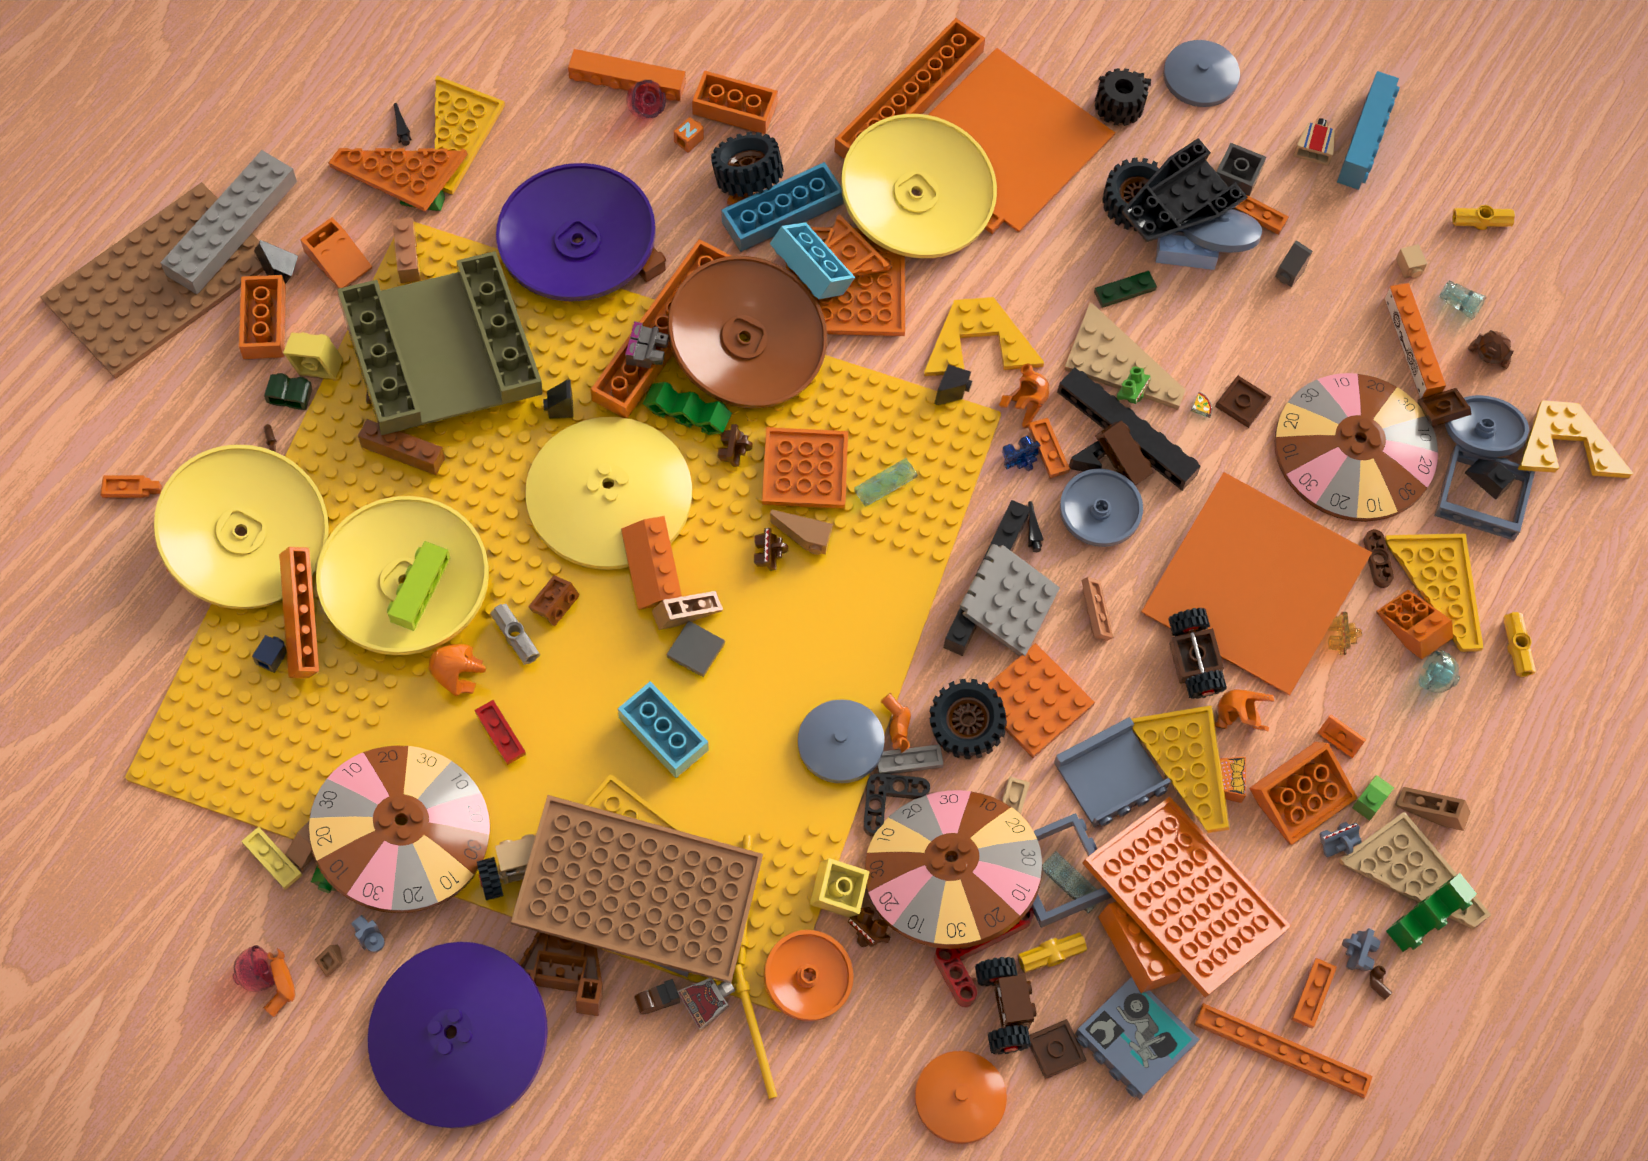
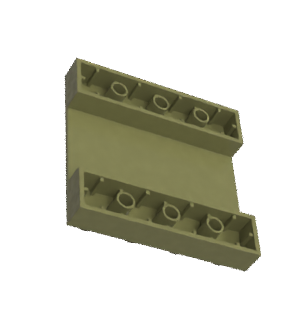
M496 251L456 260V273L382 291L377 280L337 289L339 303L381 435L542 395V381Z

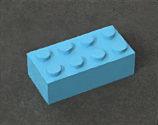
M807 223L781 226L770 242L775 252L785 260L787 266L799 276V279L808 286L812 294L818 299L843 295L855 279L853 274Z
M651 681L618 708L619 719L675 778L709 751L708 741Z

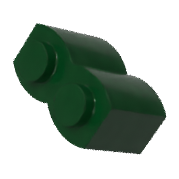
M283 373L271 374L264 397L266 403L306 410L312 392V385L304 377L289 378Z

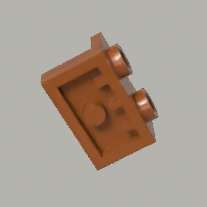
M553 575L528 607L533 613L547 618L551 625L556 626L577 600L579 593L571 582Z

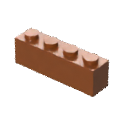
M369 419L365 421L358 434L362 448L437 475L445 460L441 446L401 431L381 435L378 423Z

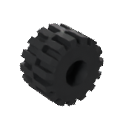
M1116 68L1114 72H1106L1105 76H1102L1095 98L1097 114L1100 117L1104 116V121L1108 123L1110 121L1114 122L1113 125L1119 126V123H1123L1125 126L1129 125V122L1135 123L1143 114L1148 96V84H1145L1143 76L1138 77L1139 73L1135 71L1133 73L1129 72V69L1124 68V71Z

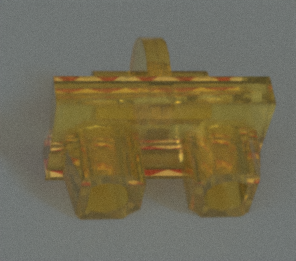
M1341 612L1339 616H1335L1328 631H1338V636H1330L1328 638L1329 649L1339 650L1340 655H1346L1347 649L1351 647L1350 641L1351 644H1357V638L1362 636V630L1356 628L1355 623H1348V612Z

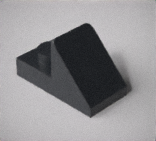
M1097 441L1072 456L1069 467L1072 470L1082 472L1091 469H1101L1102 464L1098 460L1104 457L1106 453Z

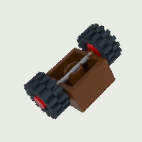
M1192 608L1191 610L1187 609L1184 612L1180 611L1178 614L1175 613L1173 616H1170L1168 620L1172 635L1175 637H1171L1169 645L1179 683L1186 684L1189 698H1206V696H1213V694H1219L1226 690L1227 686L1223 675L1224 667L1213 628L1208 629L1210 624L1206 609Z
M1000 957L979 962L975 966L978 985L995 986L994 991L1001 1028L988 1033L991 1053L998 1055L1003 1053L1009 1054L1010 1052L1015 1053L1031 1047L1028 1030L1032 1022H1034V1017L1037 1015L1035 1003L1030 1001V994H1032L1031 982L1026 980L1025 974H1017L1014 958Z

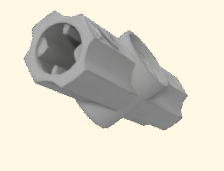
M500 604L490 612V615L506 637L507 643L512 646L524 665L536 661L540 653L525 633L523 625L517 621L507 604ZM512 632H519V633H520V634H519L518 636H516V637L510 636V634H511Z

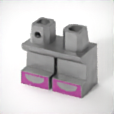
M634 321L625 354L626 365L651 368L652 364L662 365L665 354L664 351L656 350V346L667 348L669 335L659 332L658 327L648 328L644 327L643 323Z

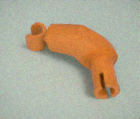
M889 693L881 700V703L893 715L889 728L892 746L894 749L900 747L901 753H903L910 747L907 734L911 712L907 706L902 707L892 694Z
M278 948V955L275 958L273 953L269 952L267 954L268 958L272 960L270 966L277 993L263 1007L273 1017L276 1016L287 1002H293L296 995L290 971L284 960L285 954Z

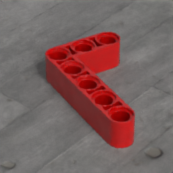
M1032 907L1026 913L1028 916L1027 920H1020L1010 930L993 940L971 946L967 950L961 948H936L934 955L935 964L958 1005L970 1007L977 996V989L962 960L1029 927L1034 917ZM943 951L948 952L950 958L947 960L942 959L939 953ZM950 972H959L961 978L953 979L950 976ZM964 990L969 991L972 997L964 999L960 992Z

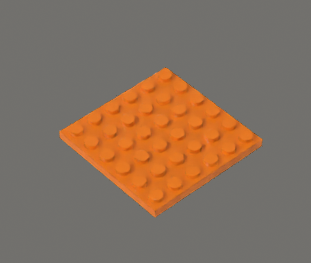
M811 227L823 242L827 240L831 228H833ZM854 228L890 266L887 271L855 277L843 295L823 299L815 297L824 315L827 334L905 336V256L893 253L879 246L859 228ZM786 263V269L799 278V276L792 269H790Z

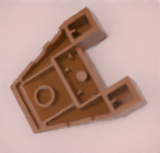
M537 932L533 942L525 950L519 965L530 975L536 986L577 992L576 1013L599 1016L603 998V984L597 948Z

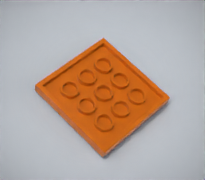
M766 427L762 505L845 509L848 431Z
M1036 643L1029 648L1026 656L1021 655L988 683L989 689L994 688L998 697H1001L1007 720L1005 731L1032 758L1038 755L1095 704Z

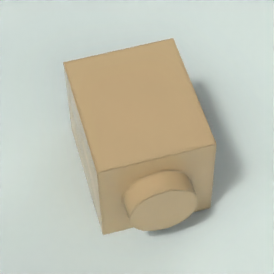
M1419 244L1401 248L1396 257L1404 278H1416L1422 275L1427 266Z

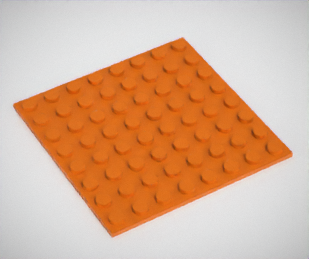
M998 48L987 56L928 114L929 116L938 117L955 124L967 132L982 147L991 162L996 177L997 197L994 210L1004 216V222L1018 232L1046 206L1116 133Z
M1223 472L1141 613L1171 629L1168 618L1173 616V614H1178L1180 611L1184 612L1187 609L1191 610L1192 608H1205L1210 624L1208 629L1213 628L1220 656L1290 696L1372 552Z

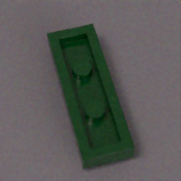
M1148 270L1096 287L1094 293L1103 308L1155 291L1157 285Z

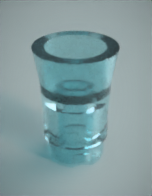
M1450 280L1446 283L1439 296L1471 320L1479 313L1487 298L1486 295L1474 292Z

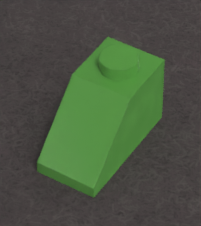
M1376 775L1352 808L1370 821L1394 787Z

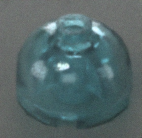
M1436 650L1427 658L1423 665V668L1426 669L1424 676L1419 675L1420 687L1434 693H1443L1455 687L1460 680L1457 661L1443 650H1440V652Z

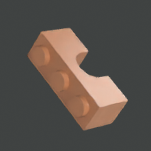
M413 218L393 219L397 270L400 283L421 281Z

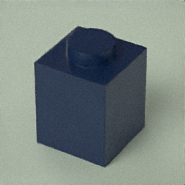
M265 635L252 655L255 664L275 673L287 654L284 641L275 636L271 638Z

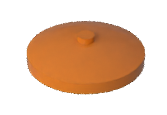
M800 930L786 935L775 944L765 961L764 984L771 1001L784 1014L797 1020L817 1021L834 1014L845 1004L853 986V967L846 950L833 937L820 931Z
M968 1051L947 1052L933 1059L920 1074L915 1090V1105L922 1123L938 1138L955 1144L973 1143L988 1136L1000 1123L1007 1102L1006 1087L996 1067L984 1057Z

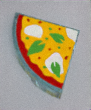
M1198 392L1191 411L1210 418L1212 404L1206 395Z

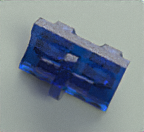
M1027 435L1018 442L1021 449L1015 450L1012 444L1003 447L1002 454L1005 458L1004 466L1006 469L1017 465L1018 469L1024 467L1027 471H1031L1033 469L1032 463L1037 461L1036 456L1039 455L1038 448L1041 445L1038 441L1033 442Z

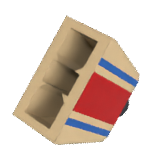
M1319 118L1316 120V124H1307L1295 149L1294 157L1329 166L1334 152L1335 131L1327 127V120Z

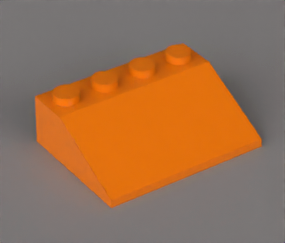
M1314 742L1249 788L1259 807L1289 845H1293L1358 798L1329 744L1323 742Z

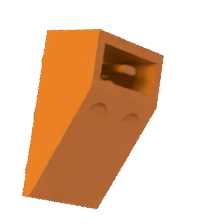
M333 217L300 239L304 253L338 288L347 287L372 269V265Z
M1406 590L1376 611L1402 644L1420 659H1424L1454 638L1452 620L1410 590Z

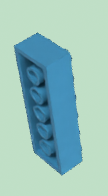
M1379 71L1376 72L1337 183L1358 190L1361 183H1366L1374 163V158L1378 152L1379 144L1384 135L1389 115L1394 106L1395 98L1400 89L1397 86L1399 78Z
M823 162L774 185L769 190H763V193H756L722 209V224L740 252L774 237L781 226L804 223L842 205L841 186L826 163Z

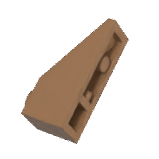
M771 510L770 522L810 553L826 555L832 533L831 523Z
M716 591L663 600L652 610L658 629L661 630L721 612L723 608Z
M1408 787L1402 788L1396 804L1398 808L1438 825L1464 831L1471 813L1466 801L1463 799Z

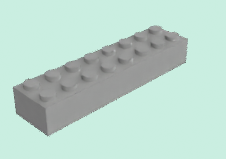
M261 150L161 261L165 275L198 294L296 184L297 180L293 168Z

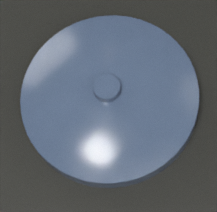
M1192 40L1178 45L1170 52L1164 65L1163 76L1169 91L1180 101L1197 107H1211L1227 101L1234 94L1240 79V69L1235 57L1223 46L1206 40Z
M1231 209L1221 217L1185 229L1183 233L1190 241L1203 248L1218 252L1234 253L1256 247L1261 240L1262 228L1253 217L1241 211Z
M1483 395L1464 397L1471 408L1472 415L1445 423L1446 430L1455 443L1472 453L1488 457H1502L1517 452L1525 444L1529 433V425L1525 416L1515 406L1499 398Z
M1091 469L1079 473L1068 482L1060 500V515L1067 530L1078 540L1092 546L1109 547L1126 541L1136 532L1143 515V501L1136 486L1124 475L1108 469Z
M832 700L822 703L808 713L800 726L798 733L800 757L805 766L814 775L825 781L850 783L860 780L871 773L881 760L884 751V731L882 725L870 709L855 701Z

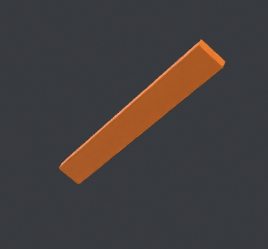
M1204 1003L1201 1005L1194 1024L1195 1026L1361 1098L1366 1097L1373 1076Z

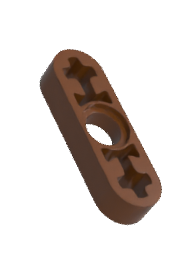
M1373 529L1367 532L1364 538L1365 549L1372 552L1368 562L1374 584L1380 588H1386L1393 581L1394 574L1384 535L1381 531ZM1371 537H1374L1375 540H1378L1376 543V549H1374V541L1370 540ZM1376 554L1381 555L1384 558V562L1377 563L1373 556ZM1381 573H1383L1384 577H1388L1386 581L1383 578H1379Z

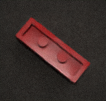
M494 700L474 710L507 765L526 755L524 748Z

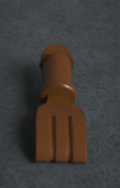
M266 424L264 426L266 443L270 445L269 449L276 452L275 444L277 440L274 437L271 425Z

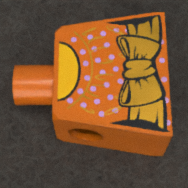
M1246 757L1221 758L1220 764L1225 799L1242 803L1246 797Z

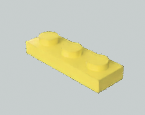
M260 827L256 828L242 840L244 846L285 890L302 876V873Z

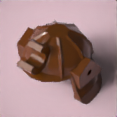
M1492 330L1484 335L1480 333L1477 339L1472 341L1468 347V350L1472 352L1477 348L1480 358L1487 363L1496 364L1503 361L1502 367L1505 369L1509 367L1511 356L1514 352L1511 349V340L1503 332Z

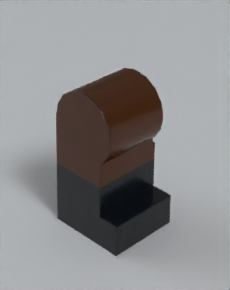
M673 979L634 996L641 1015L680 1003V997Z

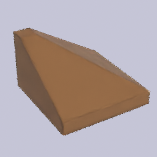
M338 944L329 945L315 958V961L326 977H329L343 964Z

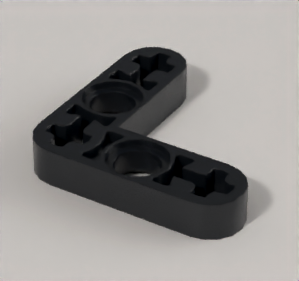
M880 773L871 775L867 782L863 825L865 833L873 837L876 831L884 824L886 796L917 799L929 794L930 783L921 777ZM875 780H879L881 784L878 794H874L875 785L873 783H875ZM898 781L905 785V789L899 792L895 791L892 786ZM908 783H912V788L910 792H907L909 787ZM918 784H921L924 788L922 793H919L918 789H916ZM872 800H878L881 803V808L873 810L870 808L869 803ZM872 815L876 816L877 827L875 830H871V826H869L872 822Z

